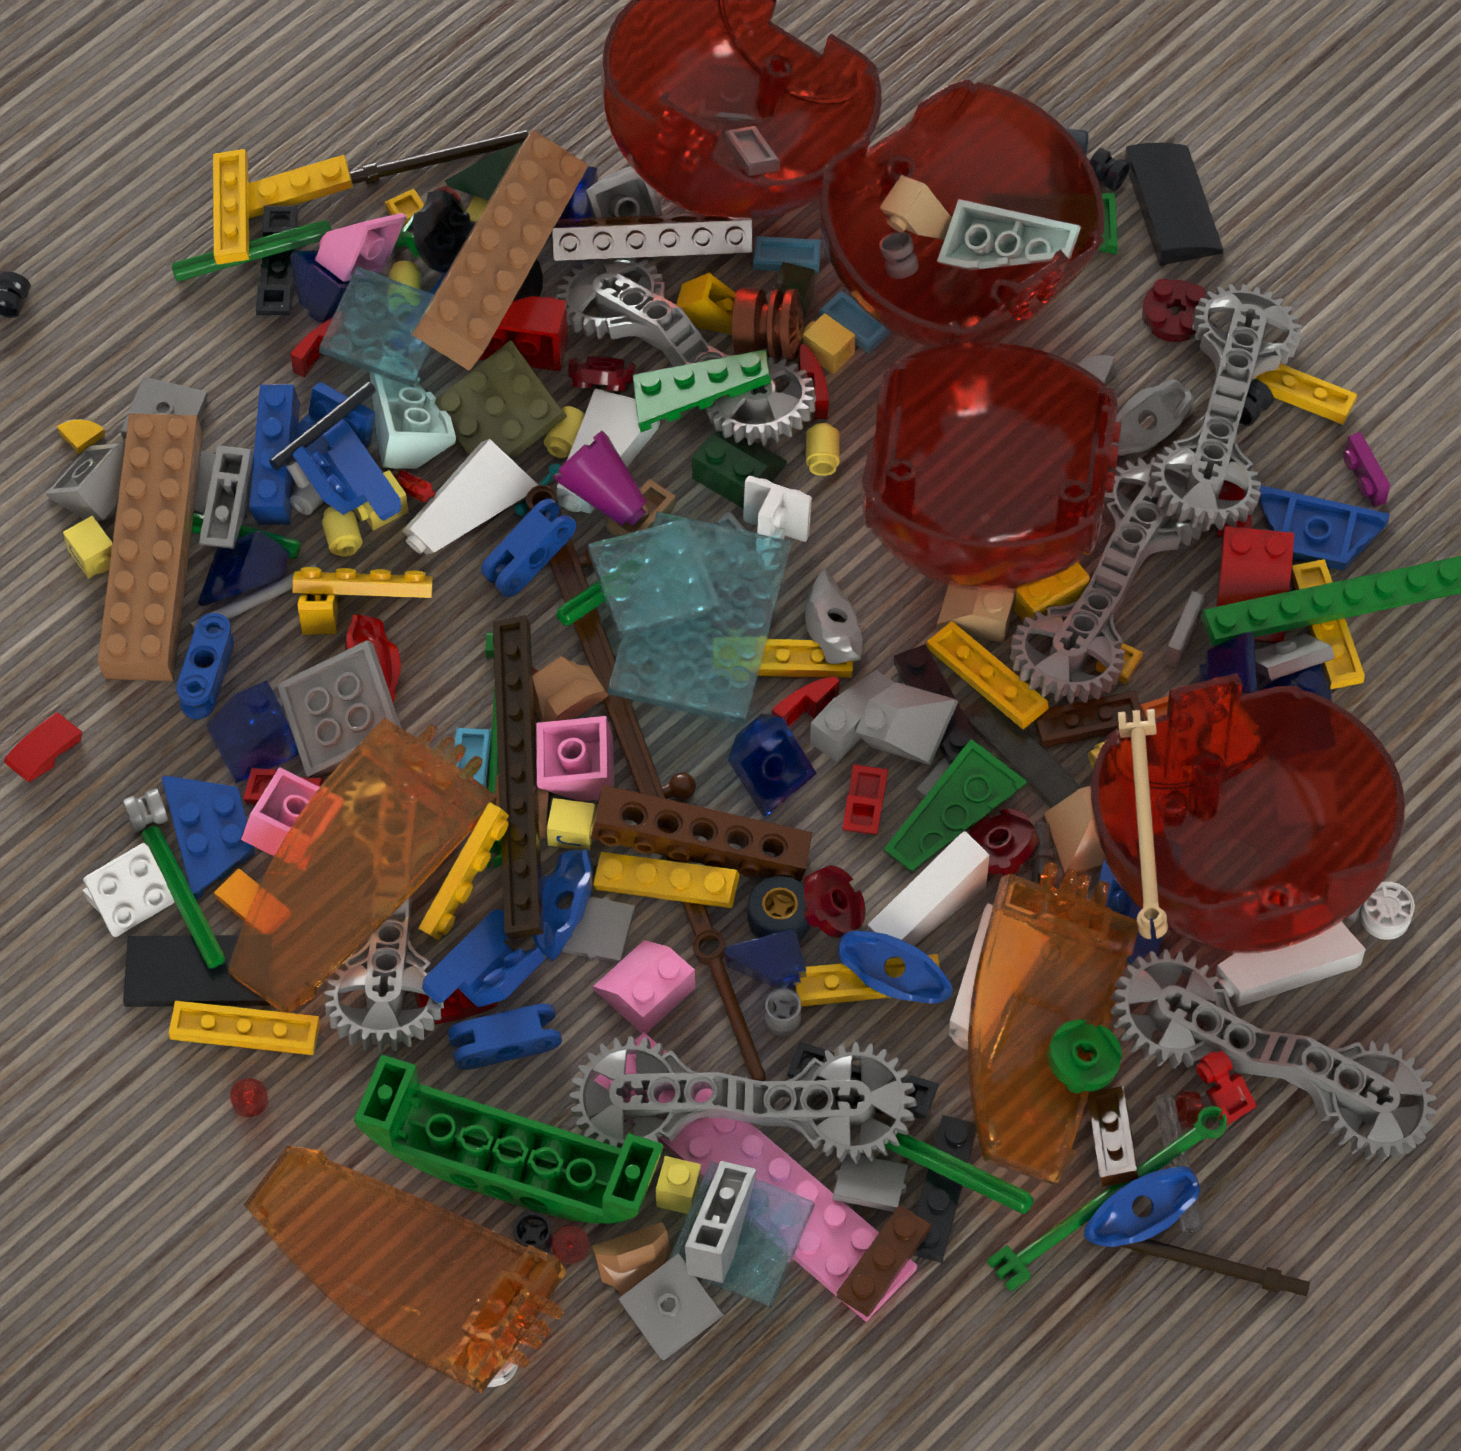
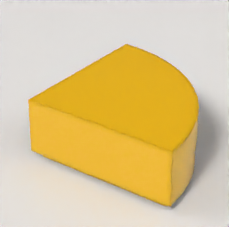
M71 420L57 426L58 433L78 454L106 436L104 429L100 425L88 420Z

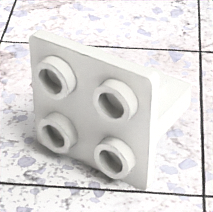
M753 476L747 477L745 481L743 520L757 526V556L769 559L774 547H781L785 536L803 542L807 541L810 531L811 496L796 489H789L774 484L767 479H759Z
M145 843L138 845L83 878L86 888L82 890L88 902L101 914L113 937L121 935L175 902L149 847Z

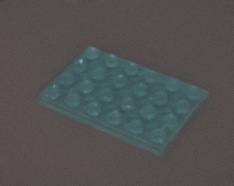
M657 512L610 679L608 695L745 725L787 565L791 541Z

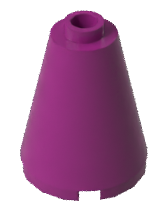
M602 430L593 437L594 441L590 445H583L566 461L553 478L621 526L626 522L633 526L646 514L642 507L647 502L609 436Z

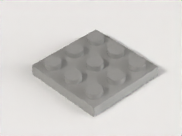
M368 640L277 684L307 778H319L404 737L374 645Z

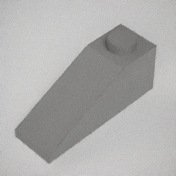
M217 445L200 533V545L234 549L250 501L254 459L251 449Z
M875 670L835 697L811 722L810 744L838 763L861 738L855 731L868 701L895 684V682L878 670Z
M720 1161L685 1245L687 1275L721 1283L724 1282L739 1241L757 1174L755 1168Z

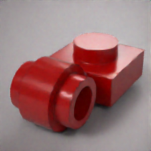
M1222 1050L1217 1053L1212 1051L1200 1058V1064L1196 1065V1071L1205 1084L1208 1085L1211 1082L1216 1084L1207 1090L1206 1094L1212 1106L1221 1108L1222 1115L1226 1114L1227 1125L1257 1107L1242 1075L1237 1073L1229 1075V1071L1233 1069V1066L1228 1056Z

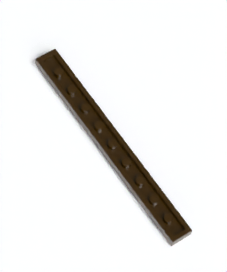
M526 615L493 621L500 808L509 815L506 820L508 821L507 830L501 838L505 935L509 940L544 934L530 621Z

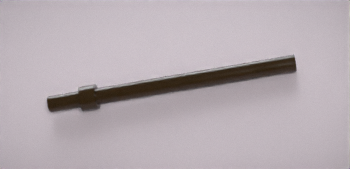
M527 130L379 165H376L375 162L362 165V169L350 171L352 183L379 182L381 177L504 149L518 143L523 144L529 134Z
M1151 1239L1119 1246L1261 1284L1262 1289L1277 1292V1289L1307 1297L1310 1286L1308 1281L1282 1275V1270L1267 1267L1264 1270Z

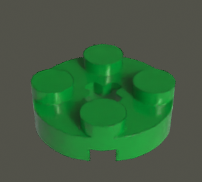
M1082 1019L1072 1020L1061 1025L1056 1030L1046 1050L1048 1064L1053 1074L1066 1085L1069 1091L1078 1094L1084 1091H1096L1109 1085L1120 1067V1060L1122 1058V1049L1119 1041L1108 1028L1100 1024L1098 1027L1086 1024L1087 1020ZM1078 1049H1081L1083 1053L1090 1052L1092 1054L1090 1060H1081L1077 1056Z

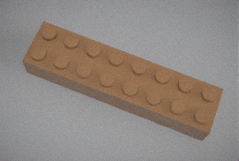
M532 129L515 154L411 335L470 371L487 348L589 165Z
M129 413L98 654V664L105 679L174 681L203 439L197 415Z

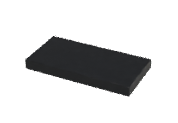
M192 935L128 936L123 997L124 1006L168 1007L174 1006L175 1001L221 1006H270L273 936L214 935L226 958L225 962L216 968H209Z

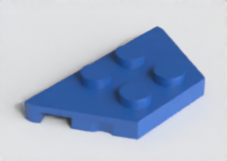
M1262 485L1259 490L1261 492L1259 502L1268 530L1294 533L1293 560L1312 562L1325 559L1327 567L1343 571L1387 526L1390 516L1389 513Z
M163 776L161 778L189 886L195 899H199L204 895L203 890L217 879L222 881L232 873L234 867L245 863L255 855L254 846L241 840L247 825V819L238 787Z

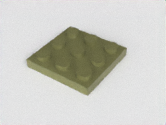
M511 340L435 400L439 410H446L451 417L456 438L468 455L481 442L491 439L513 460L567 417Z

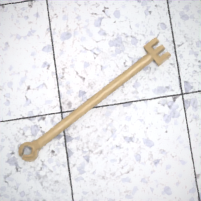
M1147 709V721H1141L1140 710H1133V722H1127V715L1123 711L1118 712L1120 738L1131 737L1143 891V909L1137 916L1138 931L1144 938L1151 939V923L1148 919L1156 918L1153 920L1156 938L1158 939L1167 932L1168 923L1167 915L1164 910L1159 908L1146 748V735L1157 734L1155 710Z

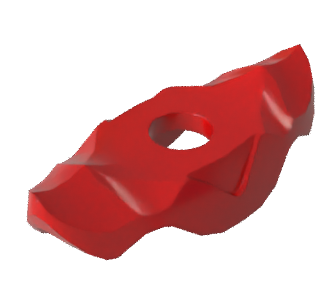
M354 614L346 636L345 651L367 640L373 643L392 702L394 703L395 689L401 671L399 650L394 643L388 640L382 620Z

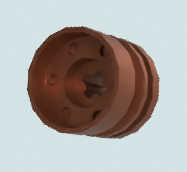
M740 288L735 296L732 316V339L735 355L764 350L767 344L770 357L774 360L780 359L782 353L786 360L797 359L804 329V317L798 290L788 289L783 295L781 289H774L769 303H767L763 289Z

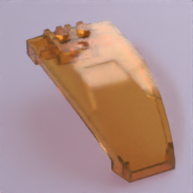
M383 718L317 790L292 825L272 859L241 929L230 961L229 974L279 1011L289 1013L316 997L317 988L334 970L344 963L422 885L461 841L474 830L488 803L496 805L497 796L473 778L477 771H479L483 759L475 756L461 770L456 765L463 758L466 748L458 744L451 750L455 742L454 739L447 736L434 750L428 747L438 733V728L430 724L416 738L391 721Z
M1050 861L1043 869L1039 884L1013 874L1005 875L1000 879L973 985L968 1028V1072L974 1121L984 1161L1049 1184L1058 1183L1077 1152L1072 1149V1145L1090 1091H1084L1079 1094L1069 1091L1066 1085L1050 1069L1046 1050L1056 1030L1066 1022L1082 1019L1087 1020L1086 1024L1096 1027L1100 1024L1109 1028L1112 1017L1110 1010L1116 1002L1111 999V995L1115 990H1118L1114 984L1120 976H1123L1122 972L1124 971L1127 957L1133 953L1138 934V924L1136 919L1114 912L1111 908L1105 906L1110 888L1108 882L1100 881L1095 888L1092 901L1087 900L1086 895L1090 882L1089 875L1081 873L1076 881L1077 872L1068 868L1062 877L1060 888H1054L1058 865ZM1078 1049L1077 1056L1083 1061H1089L1092 1054L1090 1052L1083 1053L1081 1049Z
M287 1146L244 1203L248 1212L287 1258L348 1316L406 1356L482 1394L506 1361L526 1368L530 1362L523 1352L515 1348L519 1343L535 1350L540 1348L542 1341L534 1333L547 1337L551 1332L549 1326L544 1321L537 1319L540 1312L559 1319L564 1313L559 1305L549 1300L566 1273L558 1258L531 1245L525 1247L442 1207L328 1160L322 1150Z

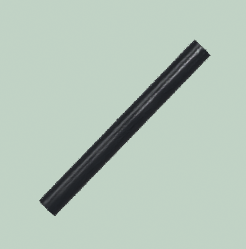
M367 381L269 460L272 468L277 471L294 458L292 454L301 446L307 448L376 392L374 385Z

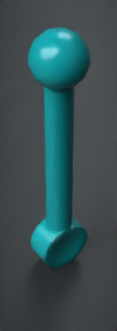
M558 463L551 464L548 469L549 473L538 485H548L553 476L559 472L558 470L561 468V465ZM525 499L523 503H518L515 506V513L519 516L527 514L528 506Z

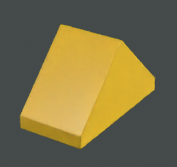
M301 593L298 600V613L302 635L337 634L338 595Z

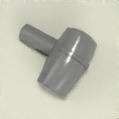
M293 458L285 465L297 485L290 497V503L299 513L310 515L324 501L295 458Z

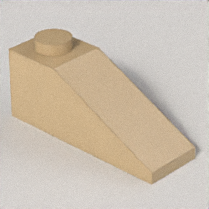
M901 175L880 206V209L888 217L887 223L893 229L902 233L907 230L917 235L945 240L952 217L926 184Z

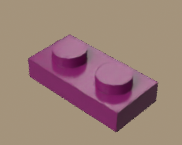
M1361 432L1348 436L1343 459L1347 468L1353 470L1358 478L1361 494L1369 498L1374 508L1386 504L1391 485Z

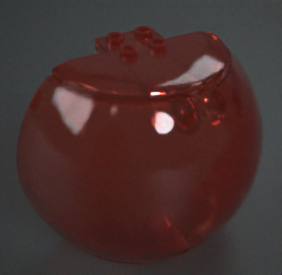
M631 0L618 14L606 37L602 57L601 88L607 122L618 148L636 173L655 191L676 205L695 213L733 220L762 219L782 215L809 204L833 188L857 163L871 140L880 116L882 92L879 75L876 74L878 70L876 65L865 54L832 33L828 36L823 54L780 28L771 22L777 0ZM720 112L746 114L755 120H728L729 118L717 117L716 115ZM756 126L779 159V171L748 176L725 143V131Z
M963 80L948 85L918 104L911 122L869 147L871 141L865 137L833 157L821 174L820 227L828 257L839 281L851 298L881 326L898 336L932 348L968 352L987 346L1006 336L1054 301L1087 267L1104 242L1102 237L1105 222L1103 197L1093 167L1073 136L1046 111L1013 92L980 82L973 84L971 80ZM903 175L926 184L951 217L953 216L958 199L1079 225L1081 229L1070 259L1060 249L1054 254L1050 262L966 270L940 264L937 260L944 240L917 235L905 230L904 232L912 237L914 244L912 252L917 256L919 268L911 276L896 279L889 277L886 272V258L881 254L879 243L885 236L899 231L893 229L887 223L888 217L880 209V206L896 182L900 180V176Z
M974 342L951 344L921 351L901 359L900 363H892L883 375L877 404L876 432L872 452L867 454L862 479L861 497L866 527L871 528L873 534L882 545L902 563L934 581L956 588L988 592L1009 591L1048 581L1068 571L1081 562L1084 555L1091 556L1101 534L1106 493H1113L1115 472L1110 471V468L1116 469L1119 451L1118 446H1114L1113 443H1119L1122 422H1116L1118 403L1114 390L1106 388V384L1094 374L1062 357L1025 346L1005 343Z
M1236 673L1169 690L1167 714L1155 717L1157 734L1146 735L1159 908L1164 910L1167 915L1168 930L1184 939L1228 952L1263 953L1284 949L1324 933L1345 920L1368 900L1385 877L1397 849L1404 822L1405 801L1400 776L1391 756L1374 733L1358 718L1322 696L1307 690L1301 691L1299 686H1276L1241 695L1243 683ZM1118 728L1107 735V741L1103 743L1094 764L1091 779V814L1097 842L1109 870L1127 896L1142 910L1143 891L1131 737L1120 738Z

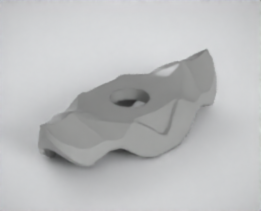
M1171 379L1158 386L1145 388L1135 394L1122 407L1108 428L1101 446L1102 457L1107 459L1119 458L1147 450L1159 444L1183 421L1194 402L1192 393L1179 381ZM1146 412L1154 417L1155 426L1153 429L1147 430L1140 426L1138 422L1140 413Z
M824 569L819 573L806 598L805 622L812 640L820 645L828 663L838 664L846 661H859L862 657L863 638L856 613L851 602L840 590L831 574ZM828 614H839L845 619V622H835L829 618Z

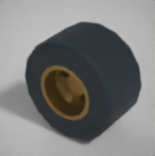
M774 876L766 878L754 887L749 895L748 922L750 930L758 940L769 946L785 947L794 945L805 937L811 926L805 918L807 907L804 899V885L791 877Z

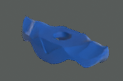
M589 849L570 850L561 853L554 871L541 879L544 934L533 935L532 937L542 954L552 961L559 956L563 947L571 938L575 927L583 919L588 899L592 893L593 864ZM569 894L574 895L572 905L569 908H558V903L562 897Z
M851 931L844 934L839 941L837 952L842 963L851 969L866 985L879 993L896 999L929 1004L944 1002L953 994L950 981L937 964L923 951L899 938L883 933ZM894 956L900 957L905 963L904 973L897 978L888 976L885 971L887 960Z
M1180 1166L1148 1173L1131 1181L1109 1197L1090 1218L1084 1229V1237L1096 1245L1116 1247L1144 1241L1164 1231L1174 1224L1197 1200L1200 1186L1195 1173L1188 1167ZM1144 1195L1151 1201L1152 1208L1146 1217L1139 1218L1133 1213L1132 1203L1135 1198Z

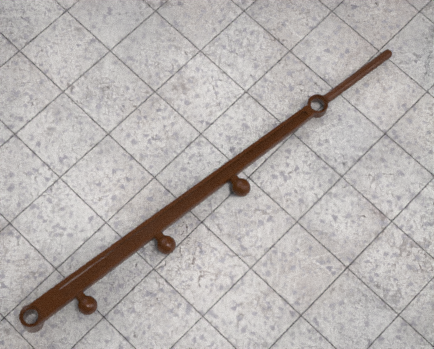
M547 485L533 487L526 497L529 512L545 499H552L559 506L554 489ZM560 506L557 518L563 515ZM570 538L551 558L549 564L564 603L589 587L582 568L590 566L595 569H601L608 565L611 560V551L606 544L594 542L588 545L585 553L577 555L573 541ZM597 607L575 621L573 626L589 666L609 694L608 697L603 699V703L637 790L641 794L663 799L674 797L679 800H686L693 796L696 790V781L690 774L680 772L673 775L668 784L661 786L624 684L625 681L630 679L637 683L650 679L653 673V664L647 657L638 655L629 659L627 665L619 669ZM659 828L664 833H672L667 828ZM663 855L664 859L667 861L680 862L671 859L669 856ZM681 902L695 936L692 943L695 957L700 963L710 967L751 1079L765 1081L764 1069L722 961L727 952L724 937L720 932L713 929L705 905ZM706 940H715L720 944L717 952L711 955L703 954L699 950L701 944Z

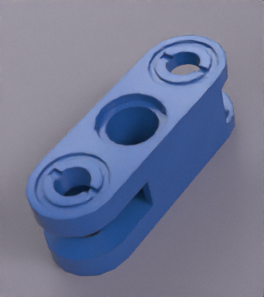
M545 499L539 502L483 562L481 567L482 575L489 582L496 583V589L503 596L512 597L518 594L574 534L576 529L575 520L568 515H562L557 518L559 506L554 500Z
M209 613L198 620L177 682L176 690L180 699V707L182 712L191 719H202L213 712L234 649V640L229 620L219 613ZM204 664H211L207 668H200Z
M535 1004L453 1025L448 1029L447 1034L450 1044L454 1047H460L453 1053L455 1066L461 1070L476 1069L544 1053L557 1048L562 1043L561 1033L557 1030H542L541 1026L546 1025L555 1018L556 1013L553 1005Z

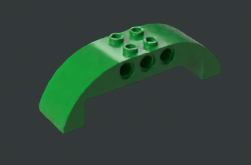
M381 1054L354 1117V1123L376 1144L405 1163L431 1176L529 1210L586 1223H616L638 1215L664 1148L662 1143L627 1133L622 1148L419 1084L416 1065Z

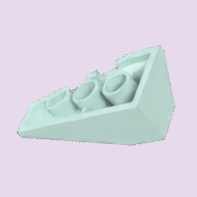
M958 199L937 262L966 270L1068 260L1071 258L1081 227L1079 225Z
M369 353L370 381L376 389L372 399L375 412L377 443L383 468L417 469L455 444L456 435L451 417L446 410H439L435 404V396L431 392H425L419 384L420 377L402 355Z

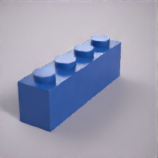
M294 384L260 385L249 506L258 525H290L292 505L290 497L293 494L294 479L285 465L277 471L272 468L269 460L298 436L300 401Z

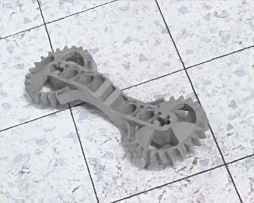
M637 257L630 258L629 260H625V258H610L605 261L594 259V264L591 265L583 261L581 262L583 269L572 268V277L564 276V285L558 286L559 294L556 297L558 300L566 301L568 326L573 325L574 332L584 329L586 337L593 332H597L598 339H601L605 333H609L611 339L636 336L662 350L674 367L728 357V355L708 345L681 307L666 300L667 294L662 275L657 274L656 266L649 267L648 260L638 263ZM622 275H631L640 280L638 283H635ZM589 303L596 305L597 312L600 315L598 318L582 314ZM770 357L768 362L771 383L733 398H729L726 395L717 398L712 406L705 408L709 422L714 423L716 432L723 431L725 439L734 434L735 443L740 442L743 438H747L748 445H752L755 439H760L762 445H765L767 438L770 437L779 442V435L782 433L791 437V428L802 430V421H810V412H815V388L813 387L812 378L807 377V371H799L798 364L796 363L787 367L786 359L781 360L778 364H774V359ZM774 378L789 382L783 393L776 392L775 383L772 381ZM734 414H737L750 422L741 423L733 420L732 417Z
M1229 284L1227 292L1221 287H1217L1215 294L1208 291L1205 298H1200L1192 319L1194 321L1192 330L1196 331L1194 338L1201 340L1200 348L1211 358L1216 368V378L1201 429L1195 435L1174 441L1172 448L1164 447L1163 453L1156 455L1155 462H1153L1150 470L1148 487L1153 488L1151 497L1159 498L1157 506H1168L1166 515L1170 516L1177 513L1179 515V523L1184 522L1186 519L1191 520L1192 528H1195L1198 522L1203 523L1204 528L1208 531L1211 524H1215L1219 530H1223L1225 522L1231 527H1236L1238 520L1244 523L1248 515H1253L1261 494L1259 492L1261 482L1256 481L1258 472L1251 471L1253 463L1239 449L1236 433L1251 381L1259 374L1278 369L1280 362L1286 364L1289 357H1294L1302 336L1300 334L1302 325L1297 324L1299 316L1291 315L1293 309L1291 306L1282 307L1284 299L1272 300V292L1269 291L1262 295L1260 294L1259 287H1256L1251 292L1248 291L1244 284L1241 290H1236L1232 284ZM1211 312L1233 313L1228 332L1211 325L1208 321V315ZM1266 323L1284 331L1286 340L1283 343L1261 342ZM1172 468L1190 470L1186 488H1180L1167 481L1164 472ZM1224 480L1230 481L1244 489L1245 498L1236 501L1218 499Z
M1154 457L1151 458L1150 464H1146L1141 458H1138L1136 466L1127 461L1124 469L1116 467L1114 475L1109 474L1102 494L1103 501L1101 507L1105 509L1103 517L1110 526L1112 535L1090 583L1079 600L1064 606L1047 607L1045 616L1036 611L1034 619L1026 617L1023 626H1017L1010 647L1012 649L1010 660L1014 661L1012 669L1013 671H1021L1020 681L1031 680L1030 690L1037 687L1042 688V697L1051 692L1054 693V699L1057 702L1061 696H1066L1069 703L1073 704L1074 697L1079 696L1086 703L1089 694L1099 699L1101 691L1109 693L1112 684L1117 685L1124 665L1123 657L1125 650L1121 649L1123 641L1115 629L1114 621L1137 571L1149 555L1160 551L1177 550L1180 541L1188 546L1190 545L1191 538L1199 540L1201 532L1207 531L1203 523L1198 522L1197 526L1192 528L1191 522L1187 524L1171 520L1172 515H1166L1168 506H1157L1159 498L1151 497L1153 488L1148 487L1150 470L1153 462H1155ZM1172 468L1164 472L1167 481L1180 488H1186L1190 471L1183 473L1182 469ZM1127 483L1143 486L1134 502H1131L1119 492L1120 488ZM1035 634L1054 638L1049 657L1031 646L1028 640ZM1091 656L1099 660L1107 668L1099 676L1081 672Z
M402 762L399 769H394L391 763H387L386 771L383 772L375 766L373 767V776L361 773V783L352 781L351 791L344 792L345 802H341L343 828H346L347 837L353 838L354 847L366 854L373 863L372 926L370 939L358 953L343 961L344 971L334 970L335 980L327 981L328 991L324 992L326 1018L330 1020L331 1029H338V1037L343 1038L349 1035V1044L351 1046L362 1041L363 1050L365 1051L371 1044H377L378 1052L383 1051L385 1044H390L393 1051H397L398 1042L401 1041L408 1047H411V1037L415 1036L423 1040L425 1039L424 1029L430 1031L435 1029L434 1020H441V1009L444 1008V1002L436 1003L429 996L425 1007L404 1010L406 991L427 995L422 989V982L431 971V963L419 955L410 943L413 871L418 862L426 855L440 848L439 839H448V830L455 829L454 819L458 817L456 794L452 793L451 783L444 784V776L442 774L433 778L432 768H428L423 773L420 772V765L418 763L411 770L406 768L405 762ZM369 801H380L378 820L357 815L356 811L359 804ZM416 801L428 802L443 807L440 817L418 821ZM365 990L367 1009H358L340 1004L342 994L349 991Z
M1164 949L1159 958L1153 951L1149 952L1145 960L1139 956L1132 963L1133 966L1128 965L1122 972L1123 976H1120L1114 984L1118 990H1115L1111 995V999L1118 1003L1114 1005L1110 1012L1121 1016L1114 1024V1028H1125L1126 1032L1121 1037V1040L1132 1039L1134 1041L1131 1048L1132 1052L1140 1048L1144 1049V1061L1155 1055L1157 1066H1161L1169 1058L1172 1068H1176L1181 1063V1060L1186 1067H1190L1200 1063V1058L1212 1051L1217 1053L1222 1050L1230 1059L1233 1066L1232 1070L1238 1073L1282 1078L1307 1091L1316 1104L1320 1121H1332L1334 1124L1328 1130V1133L1334 1134L1339 1132L1342 1135L1338 1142L1340 1146L1347 1141L1351 1142V1154L1353 1155L1360 1148L1364 1149L1366 1160L1370 1159L1375 1152L1380 1161H1384L1390 1154L1394 1160L1398 1159L1404 1152L1408 1154L1414 1150L1416 1144L1419 1145L1426 1139L1424 1133L1433 1128V1124L1428 1120L1435 1116L1437 1111L1428 1107V1105L1432 1104L1437 1098L1434 1095L1426 1094V1090L1433 1083L1431 1081H1421L1420 1077L1426 1070L1424 1068L1418 1070L1412 1068L1415 1061L1414 1057L1409 1058L1407 1061L1402 1060L1403 1049L1401 1048L1394 1054H1390L1388 1043L1382 1045L1377 1051L1374 1041H1370L1364 1048L1360 1042H1356L1344 1048L1331 1049L1308 1036L1263 1031L1235 1014L1226 989H1215L1213 986L1218 981V976L1211 978L1205 976L1209 968L1208 965L1197 969L1195 967L1196 957L1193 956L1186 963L1183 961L1182 951H1179L1173 959H1171L1167 949ZM1181 973L1189 976L1185 988L1176 985ZM1151 1002L1147 1009V1015L1130 1014L1129 1004ZM1196 1020L1205 1023L1208 1031L1199 1028ZM1155 1028L1164 1033L1158 1044L1150 1041ZM1229 1037L1237 1040L1241 1049L1235 1048L1230 1043ZM1306 1060L1315 1065L1317 1072L1309 1069ZM1387 1065L1396 1069L1392 1081L1382 1076ZM1339 1078L1344 1079L1348 1083L1350 1090L1340 1084ZM1400 1094L1415 1095L1417 1105L1397 1108L1400 1104ZM1362 1121L1373 1124L1366 1138L1358 1134Z
M629 1036L626 1046H622L619 1040L614 1038V1049L608 1050L604 1044H600L601 1056L597 1057L592 1053L587 1054L592 1062L590 1067L585 1065L578 1066L584 1077L572 1078L573 1084L580 1091L569 1094V1097L574 1102L580 1103L572 1107L571 1112L574 1116H582L578 1119L576 1125L580 1130L587 1129L584 1136L591 1139L597 1138V1141L606 1144L610 1143V1145L619 1148L623 1146L625 1141L624 1117L635 1119L634 1135L660 1143L659 1138L662 1136L672 1142L683 1128L700 1118H727L762 1126L791 1127L801 1133L814 1149L824 1144L823 1152L825 1156L828 1157L834 1150H837V1158L840 1162H843L847 1153H849L855 1164H858L860 1154L865 1153L869 1161L872 1162L874 1158L873 1151L876 1149L884 1156L888 1155L885 1146L888 1142L898 1147L900 1144L895 1136L897 1132L905 1135L909 1134L903 1122L915 1120L913 1113L907 1110V1108L917 1106L915 1098L907 1096L915 1091L913 1083H904L910 1077L907 1069L897 1071L901 1065L899 1059L894 1058L887 1063L889 1054L886 1049H883L876 1056L873 1044H869L865 1052H861L857 1042H854L852 1052L848 1053L844 1046L840 1044L838 1048L839 1055L835 1057L830 1051L826 1050L825 1056L827 1061L825 1063L813 1058L802 1072L787 1081H758L720 1072H695L685 1066L672 1050L663 1055L664 1047L662 1044L657 1043L651 1049V1043L645 1037L639 1046H637L633 1036ZM627 1054H636L637 1074H625ZM853 1060H861V1081L851 1080ZM596 1073L613 1081L609 1090L592 1080ZM706 1088L712 1090L711 1097L707 1101L702 1103L695 1101L696 1094L700 1090ZM634 1090L637 1095L631 1096L630 1102L627 1103L624 1098L629 1097L630 1091ZM664 1090H675V1096L671 1101L667 1103L659 1102V1095ZM824 1096L828 1098V1103L823 1109L813 1110L810 1108L811 1102L816 1097ZM836 1096H839V1098H840V1100H841V1102H838V1104H837ZM859 1096L862 1102H858L857 1108L852 1109L850 1104L854 1103L855 1097ZM779 1098H791V1104L787 1109L782 1111L774 1109V1104ZM876 1108L895 1119L892 1127L873 1119ZM851 1125H861L860 1145L851 1146Z

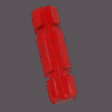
M400 469L397 475L393 474L406 494L422 502H427L429 497L434 498L435 491L432 490L431 483L403 469Z

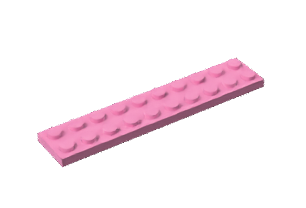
M644 1032L635 1040L637 1046H639L644 1037L648 1038L651 1043V1049L657 1044ZM627 1054L625 1074H637L636 1054ZM601 1074L594 1079L595 1082L608 1090L613 1082ZM707 1088L700 1090L696 1094L695 1101L700 1103L707 1101L711 1097L712 1090ZM634 1090L630 1091V1096L624 1098V1100L628 1103L630 1102L631 1096L637 1094ZM664 1090L659 1095V1102L667 1103L671 1101L675 1096V1090ZM700 1118L683 1128L672 1142L663 1136L659 1138L660 1143L675 1158L701 1164L702 1181L709 1187L720 1161L755 1168L757 1174L745 1218L835 1296H837L839 1288L879 1234L875 1228L844 1202L833 1200V1193L751 1123L727 1118ZM911 1259L907 1262L869 1317H866L848 1304L846 1305L867 1322L916 1271L917 1264Z

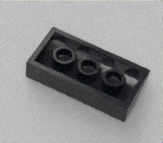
M1144 143L1126 146L1125 161L1130 163L1128 174L1159 266L1223 254L1224 249L1188 146L1175 143Z

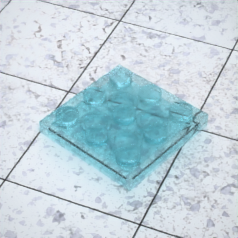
M357 266L320 344L319 353L414 388L432 347L411 334L434 295Z
M688 518L588 544V553L619 638L720 612L719 600Z
M711 1161L669 1260L679 1253L686 1262L685 1245L719 1166L716 1162ZM755 1178L736 1252L724 1282L697 1278L772 1308L815 1203L812 1200Z

